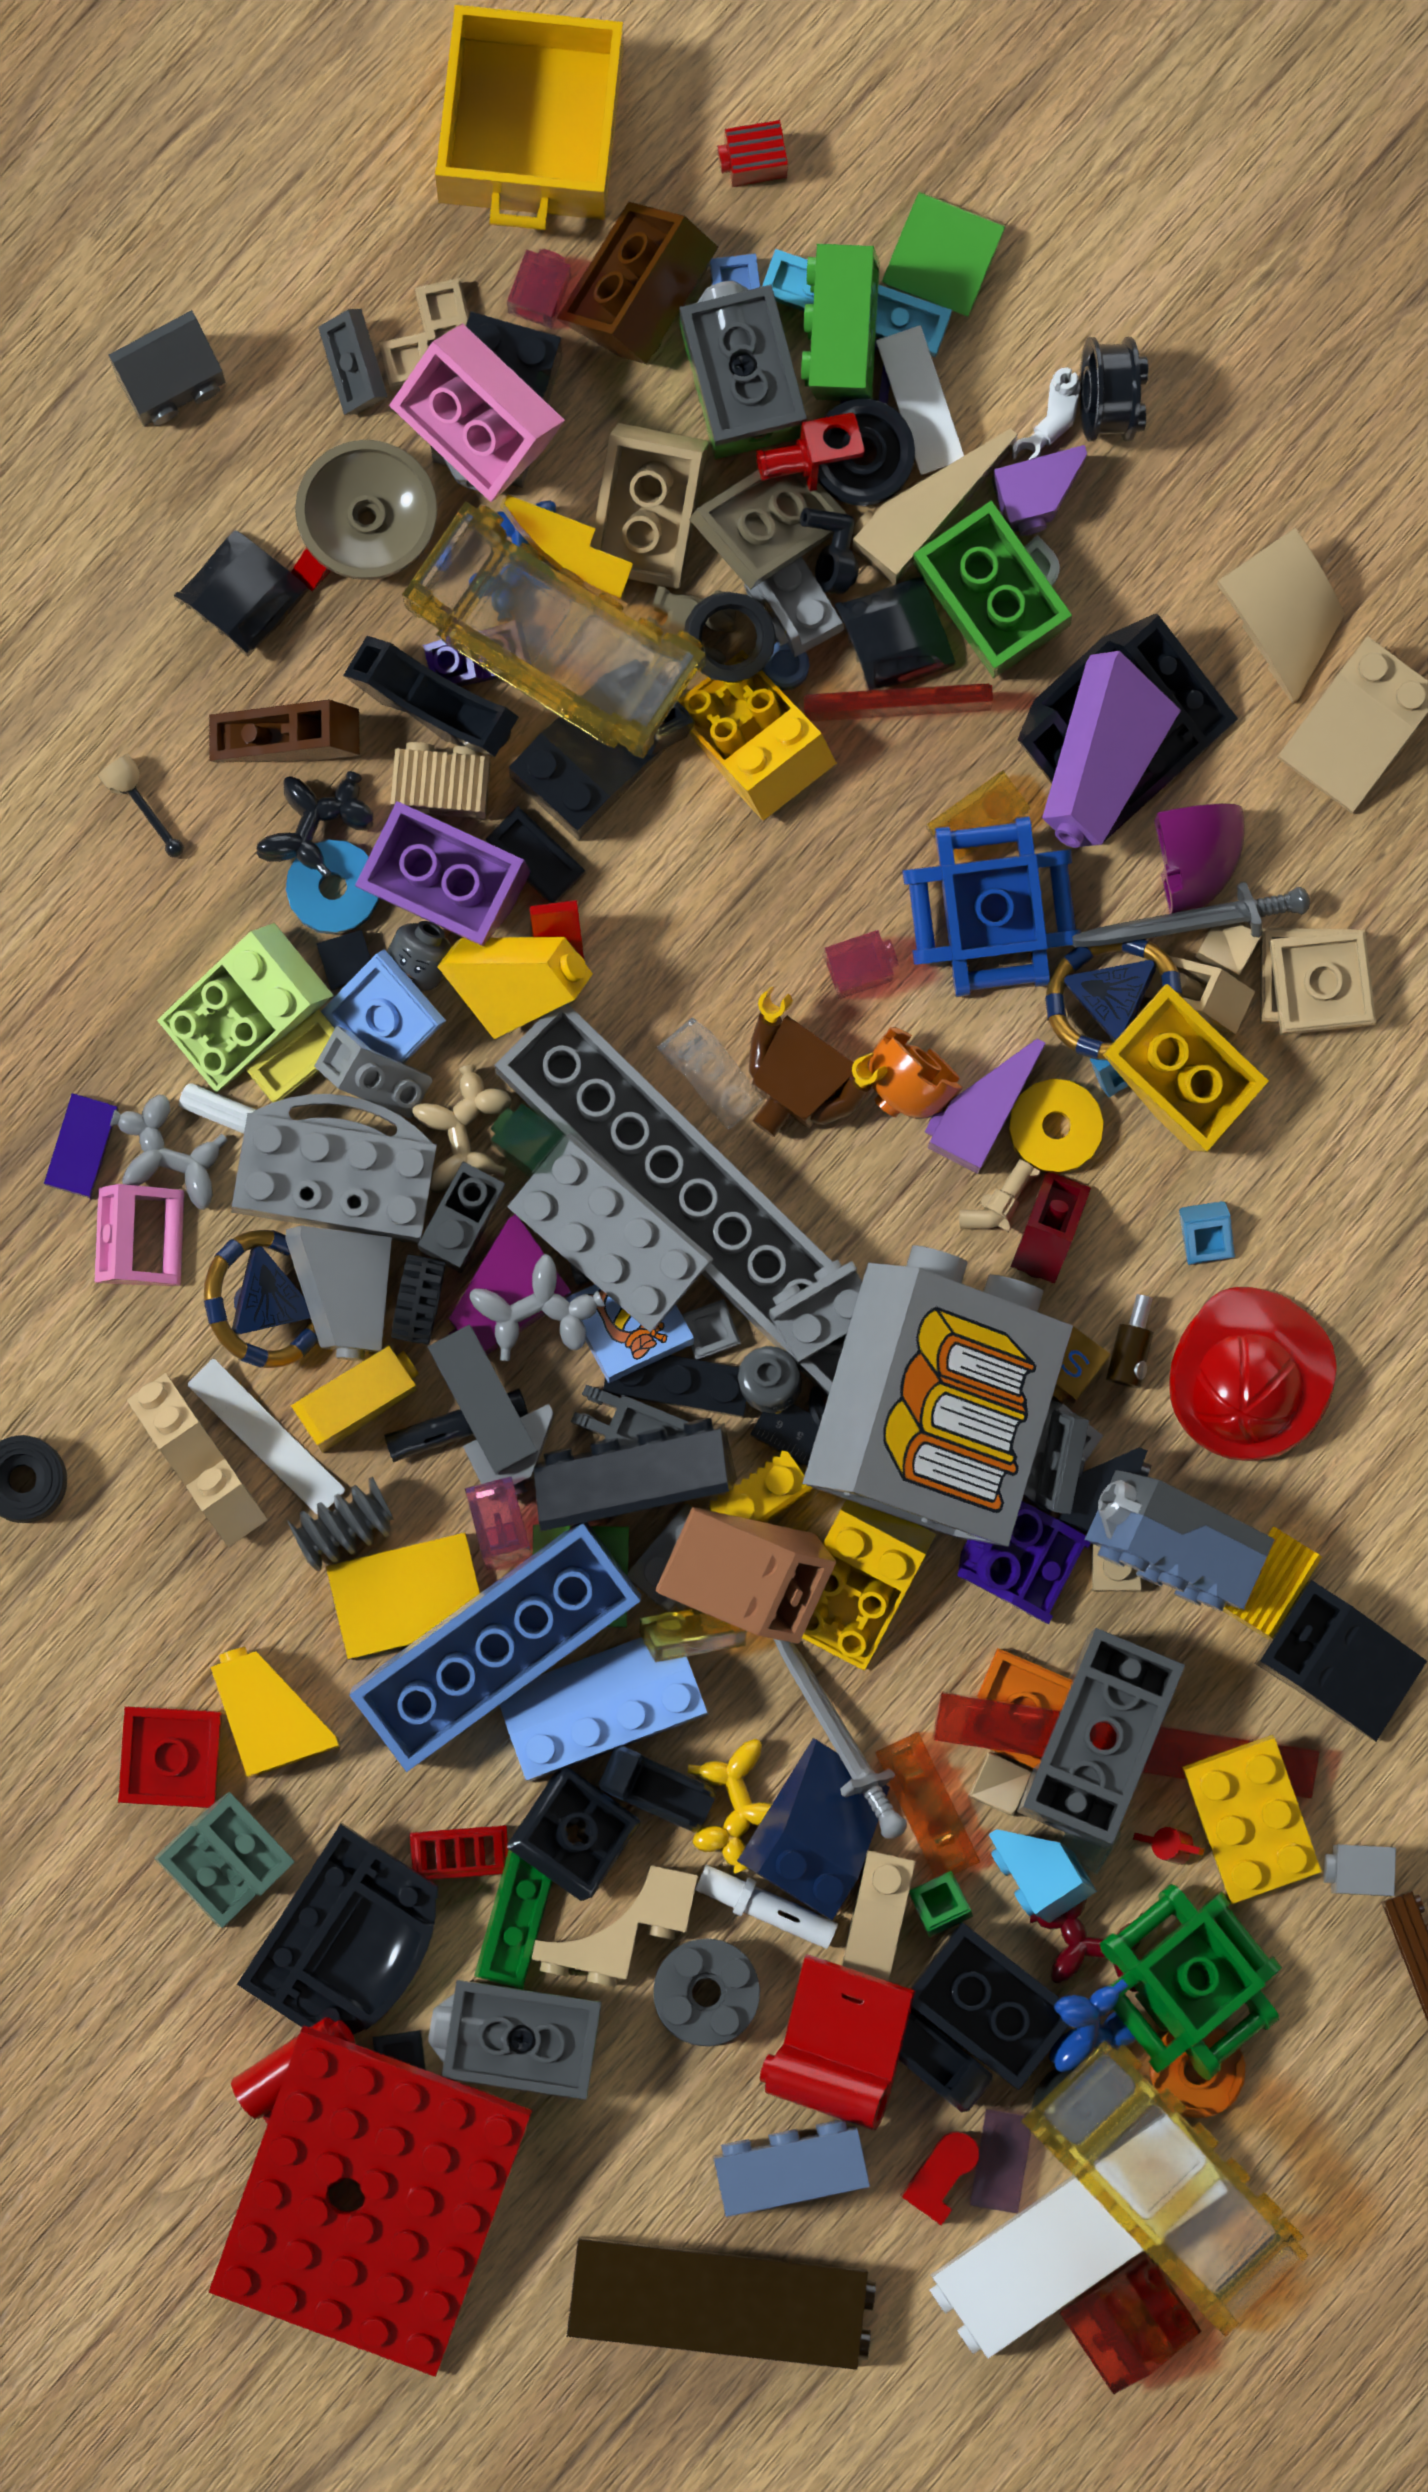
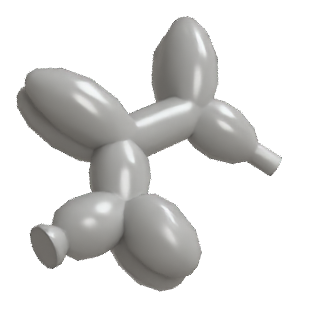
M156 1095L149 1099L143 1108L142 1115L134 1111H125L120 1114L117 1110H114L110 1126L118 1125L120 1130L126 1134L139 1135L141 1149L143 1150V1153L137 1156L126 1169L122 1184L139 1186L149 1180L159 1166L185 1173L186 1191L191 1202L198 1209L205 1210L209 1206L213 1195L212 1183L206 1169H209L216 1162L219 1156V1148L228 1141L227 1138L220 1134L213 1142H206L197 1146L191 1155L164 1148V1139L158 1128L164 1124L170 1113V1102L165 1095Z
M545 1254L537 1261L533 1270L532 1288L534 1294L509 1305L498 1294L487 1289L475 1288L470 1292V1300L483 1316L497 1322L495 1325V1337L497 1344L501 1347L500 1360L510 1361L511 1348L515 1345L519 1336L518 1322L540 1311H543L551 1319L561 1321L559 1328L562 1342L569 1349L579 1350L584 1345L586 1339V1329L581 1320H586L596 1313L597 1307L605 1306L601 1295L596 1291L593 1296L587 1294L580 1295L569 1303L564 1297L555 1294L556 1266L552 1257Z

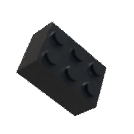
M964 1923L958 1925L910 1987V1989L915 1990L912 2003L913 2009L1017 2090H1020L1069 2026L1055 2011L1054 2006L1060 1999L1058 1996Z

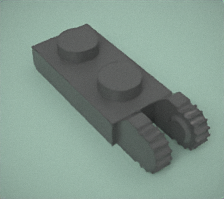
M590 1385L585 1386L582 1393L583 1396L593 1403L603 1404L616 1409L610 1426L597 1421L594 1417L585 1413L579 1414L575 1412L571 1423L604 1436V1440L618 1438L620 1446L638 1442L637 1434L653 1429L665 1428L666 1435L685 1432L683 1424L688 1423V1421L622 1395L620 1398Z

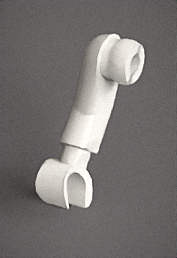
M1061 368L1053 375L1050 383L1047 416L1034 428L1035 433L1030 438H1021L1014 443L1012 449L1013 459L1023 449H1029L1034 452L1029 460L1040 457V451L1045 445H1051L1073 425L1080 392V382L1076 372L1071 374L1072 369Z

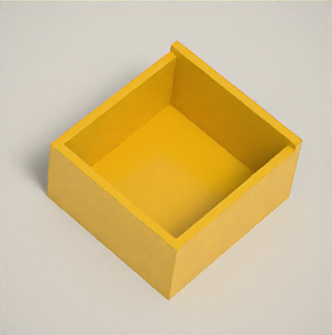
M454 5L437 166L435 169L438 203L491 208L489 225L546 230L548 214L605 220L624 50L623 22ZM500 209L538 213L537 217L500 214Z

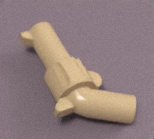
M1019 1159L1001 1191L996 1189L993 1195L986 1194L982 1197L981 1204L986 1210H960V1229H989L998 1226L1009 1233L1011 1230L1009 1221L1020 1204L1017 1201L1019 1195L1030 1177H1038L1041 1172L1029 1163Z

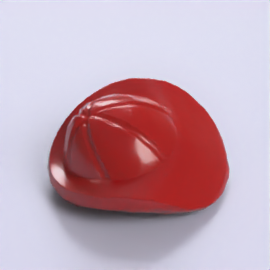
M1233 1287L1222 1290L1203 1305L1186 1327L1177 1345L1171 1362L1169 1391L1173 1411L1184 1431L1198 1445L1216 1455L1241 1461H1256L1277 1457L1307 1439L1326 1413L1333 1395L1337 1363L1334 1347L1319 1323L1289 1298L1279 1293L1253 1287Z

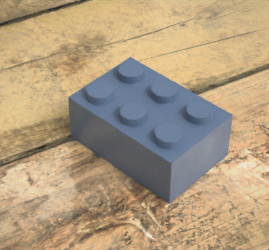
M840 2119L817 2124V2134L799 2138L798 2130L793 2129L768 2135L770 2144L751 2148L749 2139L722 2144L723 2154L714 2155L713 2157L725 2216L730 2217L870 2187L858 2129L855 2126L847 2127L846 2121Z

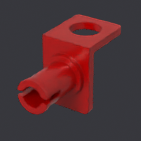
M854 413L803 421L797 445L757 451L756 458L761 480L765 481L770 478L802 472L806 478L809 492L817 491L819 465L862 457L864 455V445ZM832 428L844 429L850 436V442L841 449L831 448L823 440L824 433Z

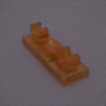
M919 1732L876 1751L875 1755L883 1771L890 1769L895 1773L894 1778L889 1781V1784L934 1878L949 1871H952L954 1875L980 1863V1859Z

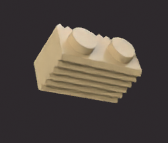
M422 742L406 743V749H395L390 801L391 810L396 801H399L428 815L486 819L491 769L489 756H481L480 752L471 750L466 746L454 747L453 753L434 752V745Z

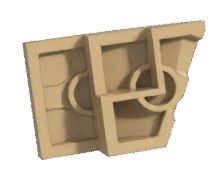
M1294 528L1217 582L1219 589L1244 622L1243 629L1269 663L1267 669L1292 703L1297 701L1345 614L1315 556L1299 532Z

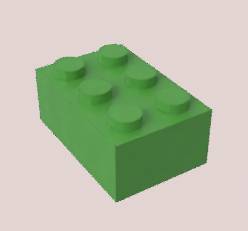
M817 244L816 257H808L807 285H810V292L814 293V303L805 304L804 332L808 333V340H811V351H803L801 379L805 380V387H810L816 400L850 401L853 399H872L880 261L874 246Z
M992 500L913 553V565L993 679L1071 626L1072 614Z

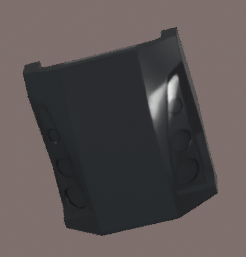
M234 530L200 571L181 591L176 592L174 597L181 605L185 603L188 609L192 608L202 617L203 621H208L215 626L222 636L225 634L229 637L235 646L240 648L241 652L249 657L283 622L309 588L255 543L237 530Z
M922 577L913 578L844 603H835V610L838 616H841L840 619L846 626L848 640L850 643L852 642L856 651V660L861 664L868 694L917 680L956 664L947 636Z

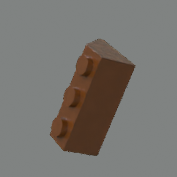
M628 201L563 306L557 319L615 355L647 365L652 355L659 349L661 341L674 319L680 314V307L685 306V302L698 280L707 271L709 263L719 247L686 216Z

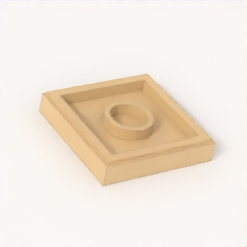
M1365 929L1270 940L1280 1035L1376 1024Z

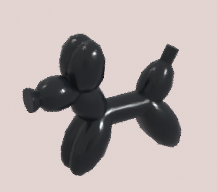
M348 771L346 779L342 780L337 786L335 797H323L318 800L314 792L303 781L292 776L286 777L283 781L284 796L289 805L301 815V819L295 833H276L261 840L256 847L258 857L268 862H282L297 857L304 866L311 870H318L324 878L328 877L331 871L324 864V857L320 848L312 842L319 822L341 817L344 823L358 831H367L373 826V812L367 804L358 800L360 794L358 783L362 780L361 775Z

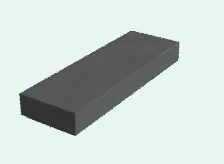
M470 1324L428 1346L434 1361L495 1475L538 1452Z

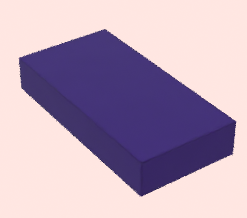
M71 1094L44 1181L46 1186L91 1199L113 1126H110L114 1110L118 1111L119 1109L117 1106L77 1094Z

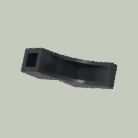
M366 636L343 674L345 678L380 704L407 712L444 741L459 746H466L471 750L493 757L508 742L511 736V729L519 718L507 707L484 699L442 677L392 643Z

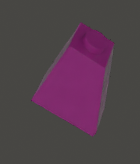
M516 1214L507 1220L449 1318L455 1329L449 1332L448 1335L470 1324L486 1355L500 1347L495 1337V1325L497 1322L483 1316L473 1306L470 1300V1292L475 1288L487 1289L498 1294L509 1305L534 1294L532 1288L533 1270L537 1261L542 1255H545ZM556 1271L557 1280L554 1293L566 1299V1297L571 1296V1291ZM540 1311L518 1322L519 1333L546 1314Z

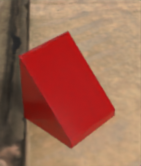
M305 548L291 570V573L302 581L311 592L331 572V570L319 563L307 548Z

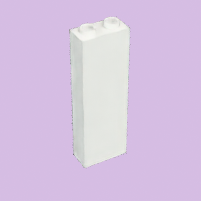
M1167 2109L932 2273L931 2276L936 2285L929 2289V2291L945 2314L954 2309L964 2325L957 2332L972 2354L982 2350L985 2356L990 2358L1226 2193L1227 2190L1173 2111Z

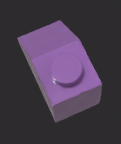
M1085 445L994 469L992 483L1000 511L1013 532L1019 530L1021 536L1035 534L1047 528L1046 523L1053 521L1084 466L1087 456Z

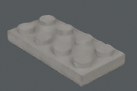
M571 1133L563 1137L507 1206L649 1332L657 1328L714 1259Z

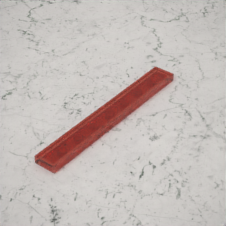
M940 1691L932 1739L941 1742L1042 1757L1061 1710ZM1097 1723L1090 1731V1740L1096 1748L1109 1750L1115 1745L1117 1735L1111 1725ZM1161 1725L1142 1773L1186 1779L1182 1769L1183 1766L1256 1740ZM1277 1743L1295 1796L1312 1799L1320 1751Z

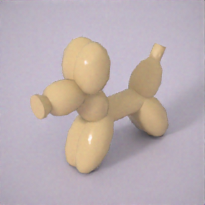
M475 1065L459 1068V1071L463 1074L460 1079V1090L464 1099L459 1101L452 1111L438 1104L429 1103L418 1104L412 1109V1113L419 1123L431 1129L448 1132L453 1156L441 1163L432 1174L430 1188L435 1193L448 1190L463 1161L488 1175L496 1174L504 1177L507 1170L505 1167L495 1165L494 1161L487 1155L471 1151L466 1126L476 1119L480 1111L490 1115L502 1114L511 1105V1098L507 1092L498 1088L484 1090V1084L480 1075L474 1073Z

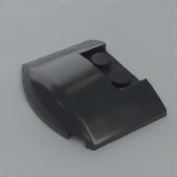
M341 1823L237 1985L300 2027H303V2025L311 2027L323 2018L330 2017L335 2022L338 2020L343 2021L353 2035L364 2029L366 2031L396 2003L420 1968L435 1927L436 1898H439V1886Z

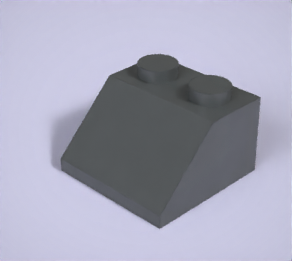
M192 310L109 354L116 378L143 427L152 422L154 425H161L170 421L178 415V408L193 400L196 403H202L211 399L219 393V386L226 383L223 371Z

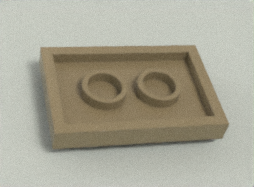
M759 470L697 508L689 520L751 590L833 536L834 531L803 527L800 523V516L804 508L846 514V512L819 482H817V491L809 492L806 478L802 472L762 481Z

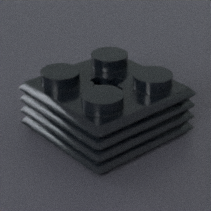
M564 1767L553 1774L508 1842L507 1847L575 1898L584 1901L594 1896L639 1827L640 1819L572 1769ZM576 1824L580 1828L577 1836L582 1842L577 1841L572 1844L567 1839L569 1834L566 1828Z

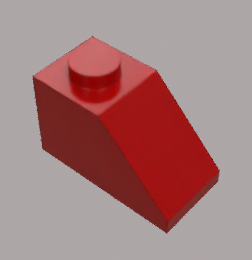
M577 900L529 906L533 937H565L574 950L584 959Z

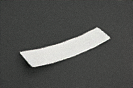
M210 1360L188 1382V1387L316 1514L318 1503L322 1502L329 1508L334 1503V1495H342L344 1493V1487L217 1360Z

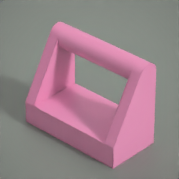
M115 1184L98 1188L95 1283L159 1286L181 1285L184 1190ZM135 1200L165 1201L162 1273L132 1271Z

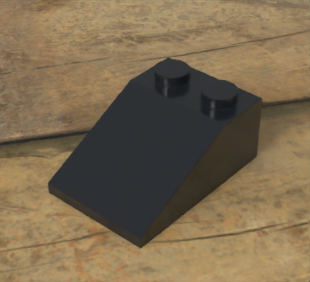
M596 683L538 735L509 766L510 778L579 841L667 748L650 756L604 691Z

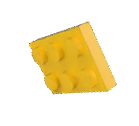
M1273 1735L1182 1767L1231 1904L1322 1872Z

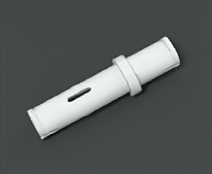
M705 1865L695 1888L696 1891L733 1907L732 1913L742 1916L744 1912L825 1949L829 1947L838 1923L755 1886L757 1881L751 1878L743 1881L728 1873ZM778 1911H783L798 1918L799 1922L796 1923L779 1915Z

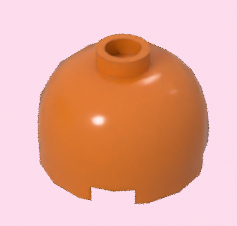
M890 1027L872 1052L874 1056L870 1059L868 1066L872 1074L882 1066H886L888 1069L885 1077L871 1083L873 1089L878 1093L874 1099L875 1103L892 1117H897L900 1112L910 1118H929L933 1114L940 1113L963 1089L961 1085L957 1084L960 1077L931 1048L926 1053L917 1046L909 1045L907 1042L912 1037L911 1034L897 1027Z

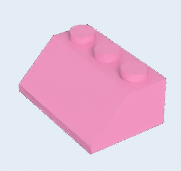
M463 323L431 343L389 405L490 502L497 499L544 451L565 421Z

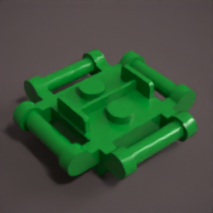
M1169 1884L1158 1894L1159 1900L1119 1934L1111 1933L1100 1943V1948L1105 1957L1117 1965L1123 1973L1108 1986H1114L1121 1979L1128 1985L1119 1994L1118 2002L1113 2011L1151 2057L1148 2063L1156 2073L1165 2069L1186 2052L1191 2058L1192 2066L1197 2073L1204 2079L1210 2080L1221 2071L1220 2064L1261 2029L1269 2030L1279 2021L1276 2009L1262 1993L1261 1989L1269 1979L1282 1969V1966L1274 1956L1269 1958L1228 1907L1231 1902L1223 1892L1215 1895L1197 1911L1177 1886ZM1171 1914L1176 1916L1182 1925L1138 1960L1130 1949ZM1133 1986L1138 1991L1135 1997L1159 2028L1164 2032L1168 2030L1175 2038L1167 2046L1126 1996L1125 1993ZM1245 2003L1249 2008L1250 2014L1208 2048L1202 2039Z

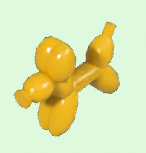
M758 1739L744 1742L735 1750L728 1764L722 1761L705 1762L701 1766L688 1765L687 1774L699 1775L711 1785H725L735 1810L725 1819L723 1827L709 1826L698 1831L693 1837V1845L696 1849L703 1852H714L722 1848L724 1859L728 1864L734 1866V1874L748 1869L737 1861L745 1849V1845L740 1838L748 1831L751 1823L756 1826L760 1825L772 1803L764 1802L752 1803L743 1777L752 1770L761 1756L762 1744Z

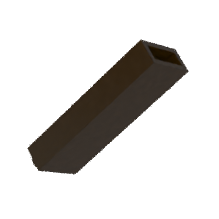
M579 2236L567 2337L858 2370L859 2359L868 2360L871 2330L862 2329L864 2310L873 2311L876 2281L867 2280L868 2271L861 2268Z

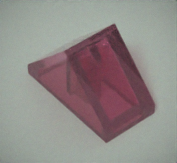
M512 1477L465 1488L486 1569L490 1570L521 1562L531 1557L532 1552Z

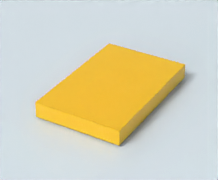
M465 1532L326 1566L348 1660L408 1646L480 1594Z

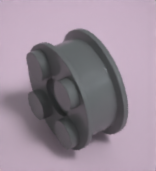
M697 1939L680 1945L664 1959L655 1977L653 1995L660 2020L674 2036L692 2045L716 2046L736 2038L751 2023L759 2004L760 1986L752 1963L738 1948L717 1939ZM701 1979H712L720 1987V1999L713 2006H701L693 1998L692 1989Z

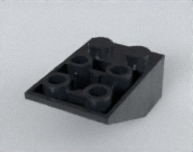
M1310 1580L1306 1583L1277 1632L1268 1641L1254 1664L1376 1742L1427 1663V1660L1353 1606Z

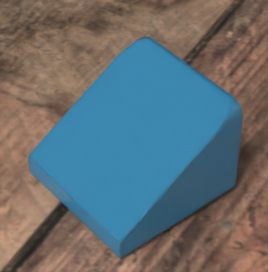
M1224 1201L1179 1209L1188 1265L1235 1257L1231 1215Z

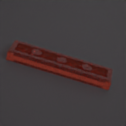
M985 683L806 694L803 696L802 708L803 714L811 722L991 711L993 691L992 685Z

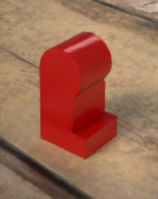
M952 2131L945 2134L934 2146L900 2196L935 2222L942 2225L952 2211L942 2201L959 2176L970 2172L976 2166L979 2159L977 2143L971 2136L963 2132Z

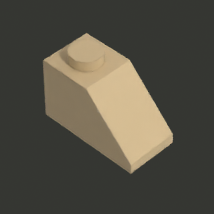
M1169 956L1180 973L1182 998L1214 1029L1236 1034L1255 991L1221 968ZM1157 968L1143 998L1149 1002L1162 988L1161 975Z

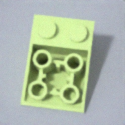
M273 923L250 931L157 1021L217 1093L246 1071V1067L320 1009L334 995L278 926Z

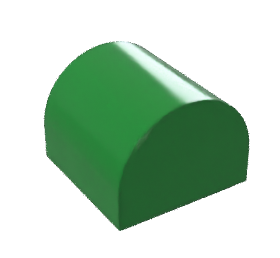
M952 1871L909 1891L912 1903L929 1937L973 1917V1913Z

